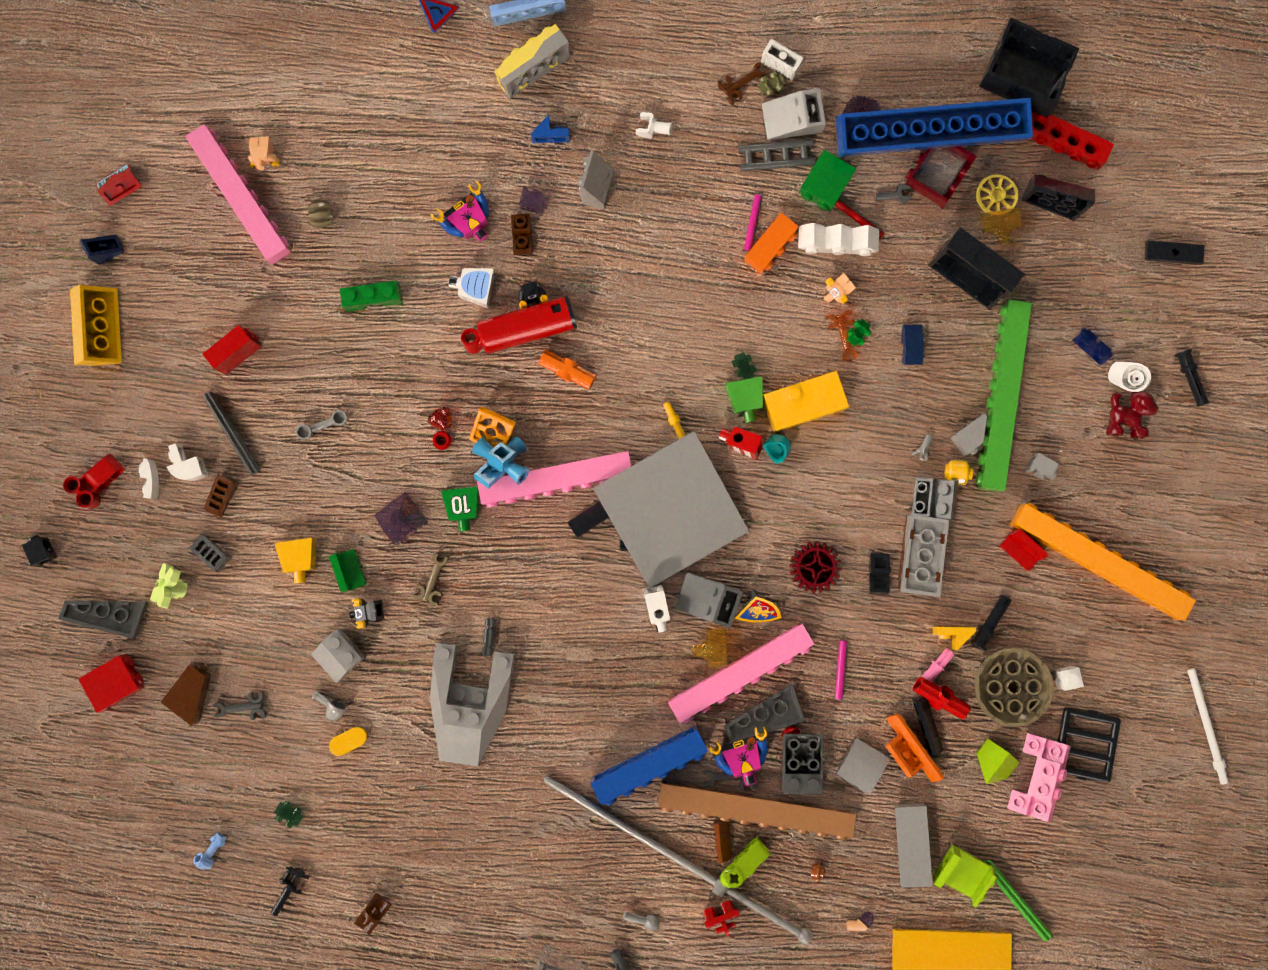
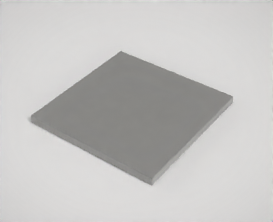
M694 431L593 487L649 588L749 532Z

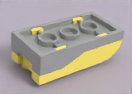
M554 24L551 27H546L537 37L530 38L521 48L514 49L502 62L501 66L494 71L499 85L508 98L511 99L569 59V42L557 25Z

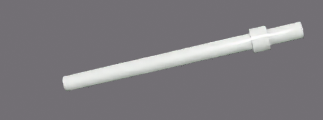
M1195 668L1189 669L1187 672L1214 759L1212 761L1213 767L1217 770L1220 783L1228 784L1229 781L1225 771L1226 763L1219 751Z

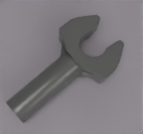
M899 184L896 191L876 193V201L897 199L900 204H906L911 200L912 196H903L901 192L909 191L911 187L906 184Z

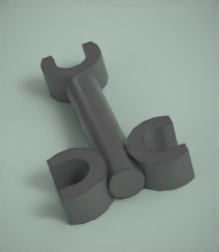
M260 691L259 698L255 699L254 693L250 692L248 694L249 703L225 705L222 702L215 703L213 707H220L221 712L215 714L214 717L219 718L226 713L252 710L250 712L251 720L256 719V712H259L261 719L266 718V711L263 709L262 700L265 694L263 691Z
M709 770L703 771L704 775L711 776L710 781L704 782L705 786H711L716 781L741 780L739 786L741 790H744L745 782L743 776L734 778L733 775H727L726 773L713 774ZM755 784L750 785L751 790H754Z

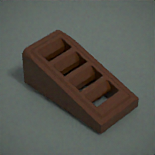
M217 474L204 510L222 518L238 486V482ZM224 483L228 485V488L226 489L222 487L221 484ZM218 491L225 492V496L219 494ZM215 497L223 499L222 503L214 500ZM212 503L220 506V509L217 510L211 507Z

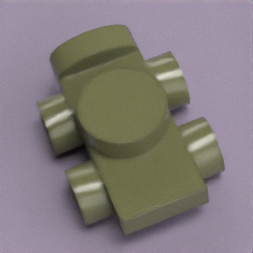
M776 71L770 74L771 79L769 80L766 76L760 78L761 83L757 86L762 95L767 94L769 97L774 94L776 89L777 92L784 90L786 82L782 74L778 75Z

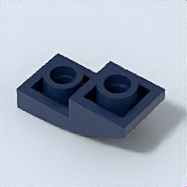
M903 324L901 343L904 344L902 364L923 365L924 343L922 325Z

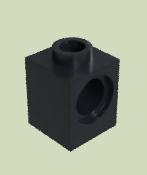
M36 535L27 539V543L22 544L30 566H41L57 558L48 537Z

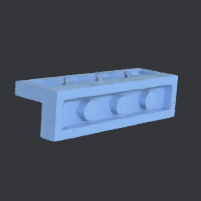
M514 0L489 6L494 27L566 11L565 0Z

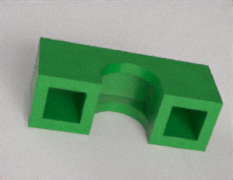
M397 280L340 288L341 304L346 312L365 310L366 306L376 304L383 305L384 307L403 304L401 286Z

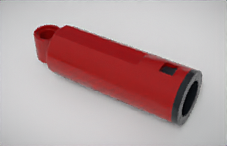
M567 295L478 321V330L473 328L464 330L461 334V341L468 353L476 354L483 348L486 354H491L577 329V324Z

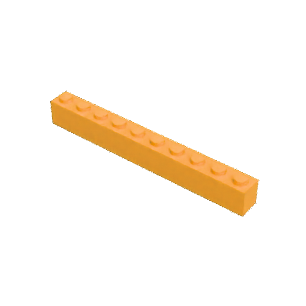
M1027 503L1021 504L1018 507L1009 525L1016 529L1020 528L1033 539L1172 618L1186 620L1196 602L1195 599L1190 597V593L1182 589L1177 590L1173 588L1174 584L1167 580H1159L1156 578L1157 575L1155 573L1140 569V565L1136 562L1122 559L1123 555L1116 551H1108L1105 549L1106 546L1098 541L1092 542L1088 539V535L1071 530L1072 526L1064 522H1057L1054 520L1055 517L1049 513H1041L1038 511L1037 506Z

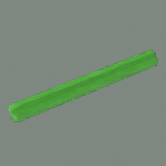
M987 859L985 862L995 868L996 884L1045 942L1051 939L1052 933L990 859Z

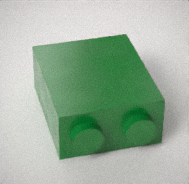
M823 150L801 186L799 194H801L804 200L816 203L821 210L831 212L855 173L856 168L828 151Z

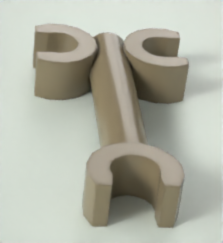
M437 553L433 557L435 565L426 589L423 585H416L415 587L421 589V594H412L413 598H422L434 606H438L439 603L433 600V596H442V593L439 591L433 592L442 566L448 563V557H445L443 562H438L439 554Z

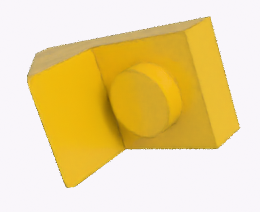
M933 627V634L939 635V639H951L952 635V650L955 651L976 632V627Z

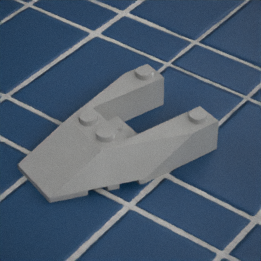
M437 642L433 660L430 704L439 761L478 766L507 711L516 653L494 651L489 688L453 683L459 645Z

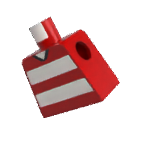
M735 426L732 431L722 428L719 434V439L726 441L729 449L758 460L764 444L763 436ZM742 438L741 442H736L737 439Z

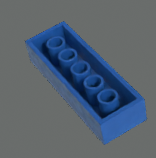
M695 725L593 776L590 784L600 804L606 803V805H610L617 801L616 798L622 794L624 797L635 792L634 789L640 785L642 788L653 783L652 779L658 776L662 779L670 774V770L674 768L680 770L688 765V761L692 759L698 761L704 758L708 750Z

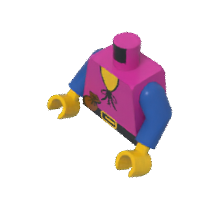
M475 180L477 183L476 189H472L471 185L468 184L469 189L472 191L469 195L444 214L440 209H436L439 212L437 218L433 214H430L433 220L439 221V225L448 234L459 238L465 237L466 239L474 235L481 242L488 237L483 228L488 224L489 207L483 192L480 191V183Z
M764 726L763 733H757V728L755 727L754 732L756 736L721 746L715 740L717 743L715 748H711L709 743L707 745L710 752L713 753L717 766L727 775H733L734 778L743 776L746 786L757 783L754 772L761 770V766L766 760L768 748L766 740L767 731Z

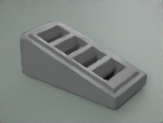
M202 533L189 548L214 572H220L232 558ZM204 541L205 544L198 550V545ZM209 545L210 549L204 555L202 552ZM214 550L215 554L209 559L208 556ZM219 555L221 558L215 564L213 561Z

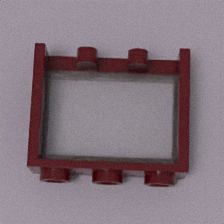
M961 146L927 149L925 154L921 152L915 161L918 164L916 168H911L905 177L908 179L906 185L938 204L943 210L977 156Z

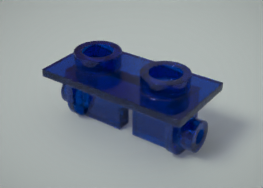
M1084 327L1079 332L1080 334L1072 339L1099 365H1102L1112 357V349L1102 341L1097 343L1098 337L1090 329Z

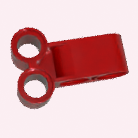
M112 454L103 457L80 478L74 476L67 477L63 482V488L67 493L76 494V503L80 507L95 509L101 501L98 494L124 472L125 468ZM77 481L78 487L74 490L73 484ZM90 495L91 501L89 504H86V497Z

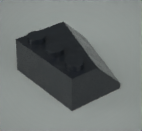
M1034 175L1029 180L1021 201L1075 221L1094 205L1095 189L1047 178L1044 175Z

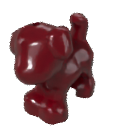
M1145 391L1133 392L1130 398V407H1124L1119 405L1118 401L1122 394L1114 393L1111 397L1112 408L1106 435H1123L1124 429L1119 425L1121 423L1130 427L1131 438H1148L1149 430L1143 427L1141 423L1143 416H1152L1158 412L1159 407L1156 405L1153 395Z

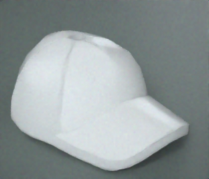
M1115 362L1109 370L1108 379L1111 383L1127 391L1140 392L1150 384L1151 373L1146 366L1139 363Z

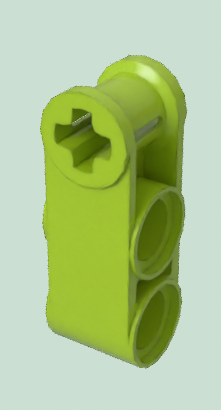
M758 837L754 838L721 873L720 882L724 887L738 888L770 856L771 852Z

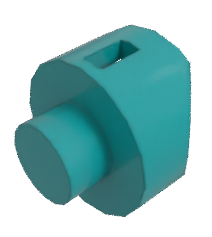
M780 434L771 435L763 444V449L776 464L783 462L792 449L788 438Z

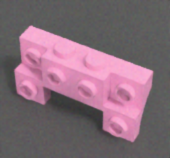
M1027 733L1022 752L1037 756L1028 794L1012 790L1007 809L1051 822L1056 801L1061 797L1062 789H1060L1061 782L1066 778L1067 770L1065 767L1071 746Z

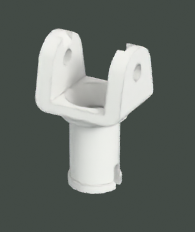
M640 113V119L648 121L649 125L648 129H636V135L649 139L653 137L654 133L671 135L672 123L657 121L652 113Z

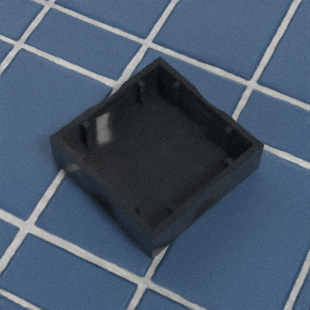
M1010 18L1000 35L979 87L1007 100L1031 98V111L1048 118L1058 104L1065 86L1066 76L1073 66L1079 48L1058 38L1045 35L1025 23Z
M961 227L941 247L928 265L987 309H991L1000 299H1004L1012 293L1025 275V273Z

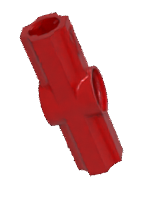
M921 676L916 679L912 691L929 700L930 705L935 710L944 709L962 720L967 717L971 705L955 697L949 687H939Z

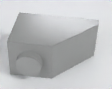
M985 413L975 418L950 437L963 456L967 454L972 456L980 450L978 446L984 443L987 421Z

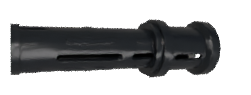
M1188 349L1174 356L1179 360L1181 365L1180 371L1183 374L1185 373L1197 407L1210 402L1197 373L1198 364L1194 362L1191 354L1192 349Z
M1000 595L984 625L978 627L979 631L975 638L970 640L969 643L985 652V646L990 638L994 637V629L1012 602L1011 599Z

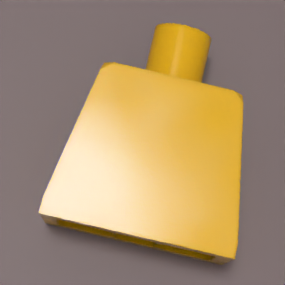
M316 538L275 543L283 573H293L295 584L306 582L305 571L315 570Z

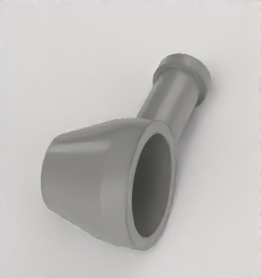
M318 690L312 696V699L327 706L326 717L331 721H337L347 710L345 704L337 700H330Z

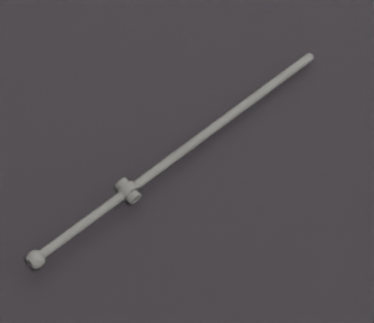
M546 776L544 778V782L555 790L715 886L712 892L722 898L724 893H727L796 935L801 944H809L813 935L809 929H800L736 889L724 887L720 882V877L718 879L551 777Z

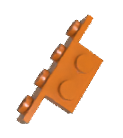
M899 713L888 716L886 719L897 735L885 746L908 778L913 777L922 768L931 782L944 779L940 768L931 759L929 752L921 745L916 734L906 724V720Z

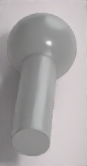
M624 912L623 920L642 924L649 931H654L659 927V919L655 915L651 914L644 917Z

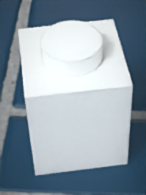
M1068 666L1053 670L1057 689L1067 691L1084 687L1079 667Z

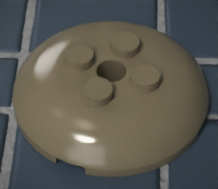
M1006 648L992 653L980 665L975 677V695L983 712L992 720L1002 725L1020 727L1035 722L1048 709L1053 697V680L1046 664L1034 653L1019 648ZM1011 682H1014L1016 685L1015 690L1010 692L1008 686Z

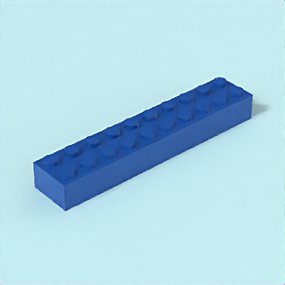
M1031 98L840 114L836 117L838 157L1025 141L1033 137Z

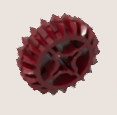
M818 541L814 543V547L811 542H808V549L801 545L802 552L799 550L794 551L798 557L791 556L790 558L796 561L795 564H789V567H795V571L789 572L790 575H797L792 580L793 582L800 580L797 587L801 588L805 585V592H808L811 587V593H816V588L818 587L819 593H823V586L825 589L830 590L828 583L836 584L833 577L840 578V575L835 574V571L842 570V568L836 567V564H840L841 560H834L838 553L831 555L832 547L825 550L826 543H823L821 548H819ZM813 551L811 561L808 564L801 563L803 557ZM819 552L827 557L830 566L821 563ZM813 562H816L817 566L824 567V569L816 570L817 573H814V569L806 566L814 565ZM800 569L807 570L810 573L811 582L802 576ZM830 571L824 581L817 583L821 572Z

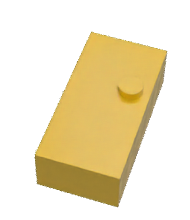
M837 371L763 395V404L773 433L844 411L849 407Z

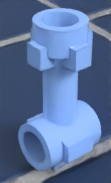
M217 832L210 839L212 843L204 854L198 853L195 856L194 864L197 868L204 870L210 869L213 866V854L218 847H223L226 843L225 840L227 838Z

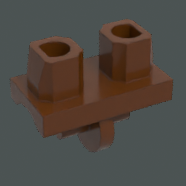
M376 893L354 924L370 935L392 904Z

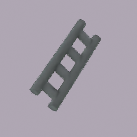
M813 139L738 146V153L745 154L746 163L740 164V172L815 165V157L809 158L808 147H813ZM800 148L801 158L790 159L789 149ZM771 150H782L783 160L772 161ZM763 151L764 162L753 163L752 152Z

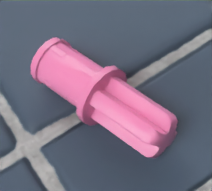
M946 648L935 662L932 660L931 666L922 677L933 683L942 671H945L943 668L952 659L954 653Z

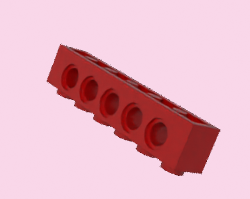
M1031 111L1033 137L1031 139L1035 140L1037 144L1046 145L1056 153H1063L1074 161L1085 163L1091 169L1099 170L1106 163L1114 143L1051 114L1046 118ZM1034 124H1037L1040 127V130L1036 129L1034 127ZM1051 132L1056 133L1057 138L1053 137ZM1068 140L1073 141L1074 146L1071 145V144L1068 142ZM1085 148H1089L1091 150V154L1088 153Z

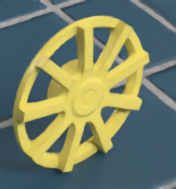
M1000 174L990 175L984 178L977 187L976 202H978L984 213L997 217L1011 212L1018 202L1017 186L1007 176ZM991 178H1000L997 187L994 186ZM1003 179L1011 183L1006 188L1001 187ZM988 181L991 190L984 188L982 185ZM1013 187L1015 195H1006V191ZM980 190L988 193L989 196L980 198ZM1007 198L1015 200L1013 205L1010 206L1004 199ZM990 199L991 202L985 207L982 201ZM993 203H996L997 212L989 210ZM1000 203H1002L1007 208V210L1001 212Z

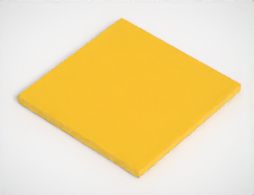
M893 929L892 970H1011L1012 934L1010 932Z

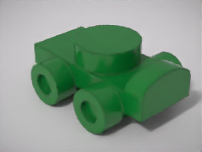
M857 319L853 323L855 328H850L847 331L849 336L846 339L854 347L857 344L862 346L865 343L862 337L864 335L868 337L872 333L869 329L870 325L864 319Z

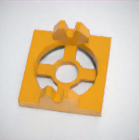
M481 406L469 440L477 442L482 438L481 430L484 431L486 440L493 447L500 443L492 442L496 438L503 440L502 443L507 446L516 430L514 428L516 422ZM486 418L493 419L492 423L487 426L482 424ZM498 422L505 427L506 434L499 432ZM487 428H493L496 431V436L489 435Z

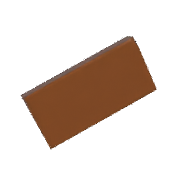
M715 820L717 860L721 864L732 858L729 822Z

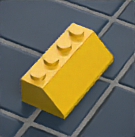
M78 285L70 289L74 365L98 366L122 363L118 289L89 285Z

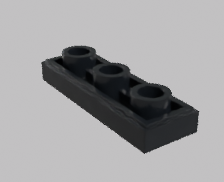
M1148 240L1145 242L1144 261L1202 265L1204 264L1205 245Z

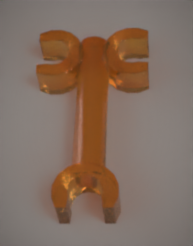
M852 310L845 311L843 315L835 316L831 314L825 318V320L831 319L834 322V325L828 326V330H833L838 326L844 349L842 354L844 362L847 361L846 355L848 353L852 355L853 360L857 358L856 351L851 349L850 343L846 340L848 335L845 325L849 326L855 322L854 320L848 321L846 319V315L852 314Z

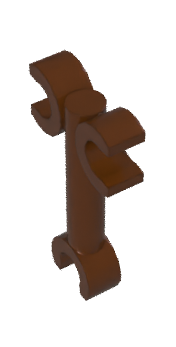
M761 62L756 63L752 72L732 85V79L728 75L725 78L728 83L727 85H723L720 80L718 81V88L728 96L730 105L734 104L732 96H737L739 100L742 99V93L738 90L756 77L762 78L766 76L767 70L763 72L757 70L761 67Z

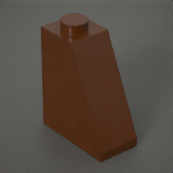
M201 663L189 664L161 701L164 706L191 726L198 724L201 719L211 674L207 672L208 669Z

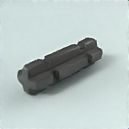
M494 618L485 619L484 626H486V629H484L483 656L493 655L492 645H494V627L496 624Z

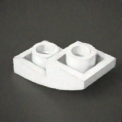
M143 458V462L139 466L140 477L147 479L142 488L143 498L158 500L159 476L155 461Z

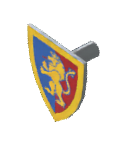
M751 590L748 592L750 601L735 615L734 619L746 622H768L780 619L781 613L775 603L764 597L757 596L756 591Z

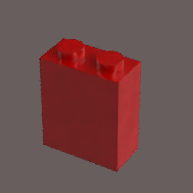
M238 325L202 353V355L215 370L227 375L262 346L258 343L259 337L253 331L251 332L248 327L244 329Z
M127 654L118 655L78 678L96 713L106 711L145 688L143 677L136 672L134 661Z

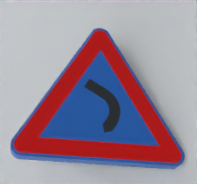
M419 0L433 33H436L458 10L457 5L444 1Z

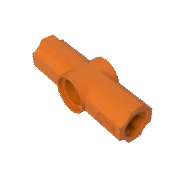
M546 349L538 365L556 373L555 375L568 382L572 381L587 390H590L596 378L595 374L579 367V364L565 357L562 358Z

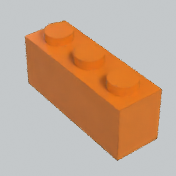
M780 213L746 254L744 261L760 274L765 270L768 272L774 265V258L776 256L780 257L787 249L784 246L788 241L792 243L798 236L796 232L799 226L783 213Z

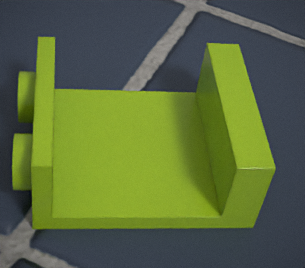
M953 844L932 875L935 886L942 888L945 883L971 898L972 905L975 908L980 902L982 903L985 900L988 889L993 887L997 881L993 866Z

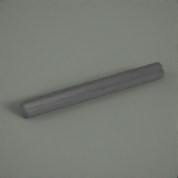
M211 391L206 393L203 398L251 475L260 471L258 464L217 397Z

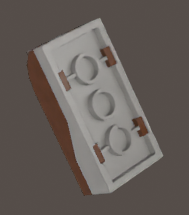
M917 515L906 516L898 576L899 592L940 597L949 520Z

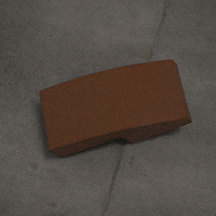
M530 213L511 215L514 256L533 254Z

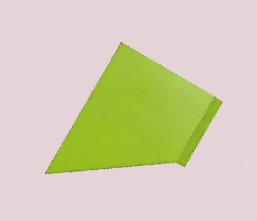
M988 738L976 753L986 785L1009 778L1019 764L1009 752Z

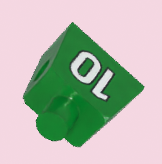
M478 487L442 490L441 494L449 521H458L459 532L470 531L469 520L478 519L480 500Z

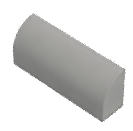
M924 803L895 806L900 886L901 888L933 886L927 806Z

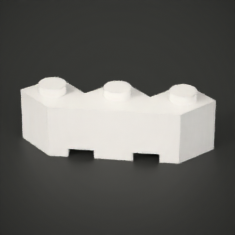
M816 223L799 226L798 248L805 250L808 254L833 253L834 255L859 254L860 256H870L873 252H879V229L870 225L856 228L843 224L828 227Z

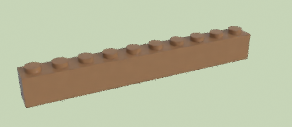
M661 781L658 807L665 812L679 810L684 815L698 813L700 817L709 819L712 816H717L719 820L730 822L731 819H736L741 824L750 825V822L758 823V826L765 828L773 825L783 831H789V828L797 829L796 832L808 834V831L816 832V835L821 837H828V834L835 835V838L840 840H847V837L853 838L856 814L850 810L668 781Z

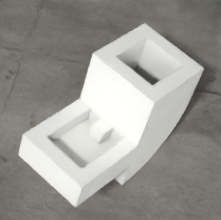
M175 443L168 446L170 450L168 455L174 464L167 466V469L174 477L187 481H196L208 477L203 458L193 457L187 459L182 445Z

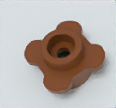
M822 861L818 864L813 863L811 879L819 883L825 876V867H822Z

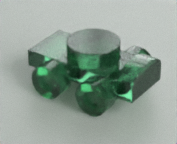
M742 352L733 356L732 364L734 368L738 367V371H736L738 378L742 377L743 380L753 378V372H756L754 364L749 365V362L752 361L750 354L745 355Z
M288 801L280 802L274 811L277 814L275 819L279 822H282L283 819L287 820L285 826L288 828H292L293 825L297 827L304 817L301 814L302 810L298 807H291L292 804Z

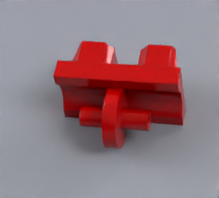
M730 900L721 903L724 914L718 917L714 907L704 910L706 920L704 924L706 928L710 929L722 924V926L715 928L717 934L725 932L726 937L730 936L729 930L735 928L734 922L728 924L726 922L740 917L738 910L735 909Z

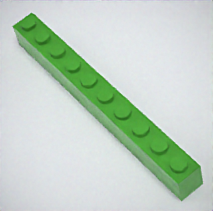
M1009 299L1000 308L1002 319L997 328L999 340L994 348V352L997 354L996 360L992 363L993 379L989 383L991 396L988 397L986 408L989 409L984 443L981 444L983 451L978 459L980 472L976 475L978 489L1002 492L1006 489L1032 303Z

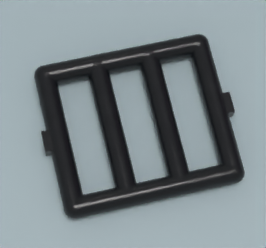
M1069 707L1064 708L1058 742L1066 744L1067 735L1109 743L1107 755L1076 748H1070L1069 751L1071 756L1105 762L1104 774L1065 767L1067 770L1066 775L1076 776L1077 779L1085 781L1086 779L1106 783L1111 781L1121 724L1120 718L1099 714L1098 711L1089 709L1084 711ZM1075 716L1112 724L1110 736L1070 728V717Z

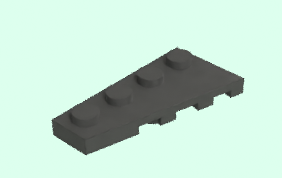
M64 601L58 619L135 640L148 602Z
M791 684L724 726L731 744L756 736L754 732L755 727L757 728V733H763V726L766 728L767 733L804 722L805 720L794 686Z

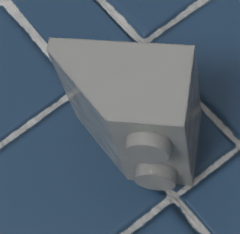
M342 629L333 631L311 654L335 683L343 679L366 658Z

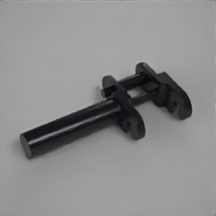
M292 866L286 867L287 872L284 878L281 877L279 880L287 886L273 907L272 915L278 916L291 891L296 894L301 893V890H297V887L294 886L297 876L309 879V875H305V872L300 869L294 870ZM292 873V874L294 875V877H293L292 881L290 882V881L287 880V879H288L289 875Z

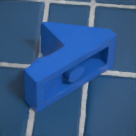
M548 115L531 133L532 144L570 142L569 128L565 129V127L558 126L551 129L550 116Z

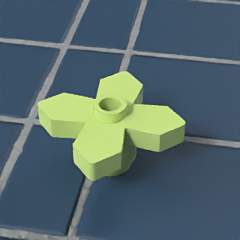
M163 563L159 572V579L156 582L150 600L156 602L159 607L168 609L172 598H183L187 591V583L179 579L181 571L174 569L172 565Z

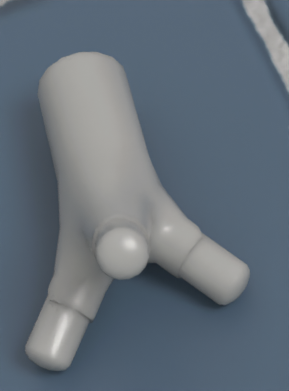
M926 435L922 445L912 452L911 455L914 456L920 453L921 461L924 458L929 460L928 449L933 437Z

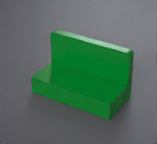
M354 549L340 554L329 555L341 593L366 585Z

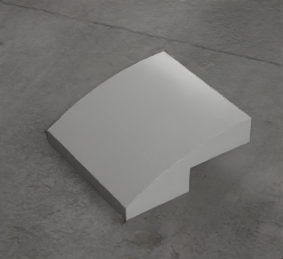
M856 738L847 755L843 757L836 775L865 793L871 794L890 758Z

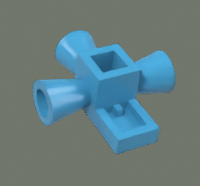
M484 437L480 438L475 443L472 452L486 458L487 463L474 473V479L489 489L507 473L517 485H520L527 478L529 469L514 463L515 457L526 452L525 443L520 438L513 437L507 446L500 442L493 447Z

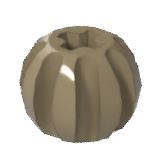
M318 199L308 205L309 220L312 226L325 228L332 224V208L328 201Z

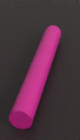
M757 194L754 195L744 246L745 251H750L753 244L762 198L761 195Z
M839 640L835 699H843L847 641Z

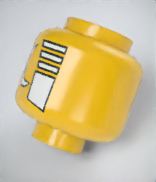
M951 460L949 464H945L944 479L957 481L958 485L961 486L966 485L968 480H972L973 468H970L967 461Z

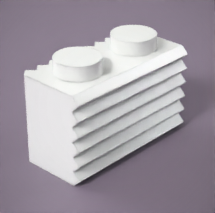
M771 39L763 51L761 63L771 67L777 73L780 72L787 79L793 80L802 65L804 57Z

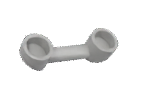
M336 410L331 418L311 426L307 424L299 425L296 428V436L302 440L309 439L314 432L334 424L344 425L348 420L346 412Z

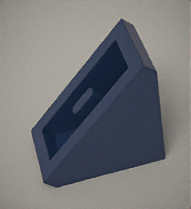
M117 235L80 240L87 257L99 265L124 252Z

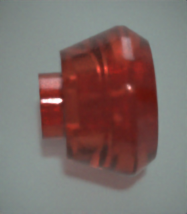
M444 406L432 412L428 416V424L436 430L441 429V431L448 429L452 422L450 408Z

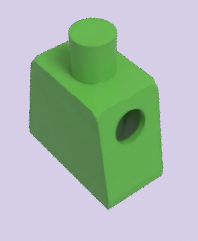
M762 377L726 383L725 390L734 413H743L745 423L756 422L755 411L763 408Z

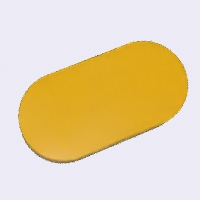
M354 727L334 737L329 744L331 753L341 756L363 745L367 741V732L362 727Z

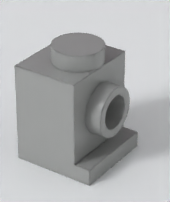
M1040 453L1032 455L1024 471L1026 473L1034 472V476L1043 480L1047 478L1053 480L1058 473L1057 467L1059 463Z

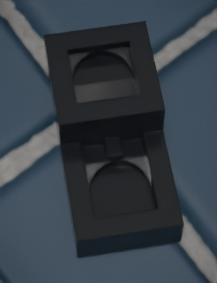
M870 553L869 594L888 595L890 593V554Z

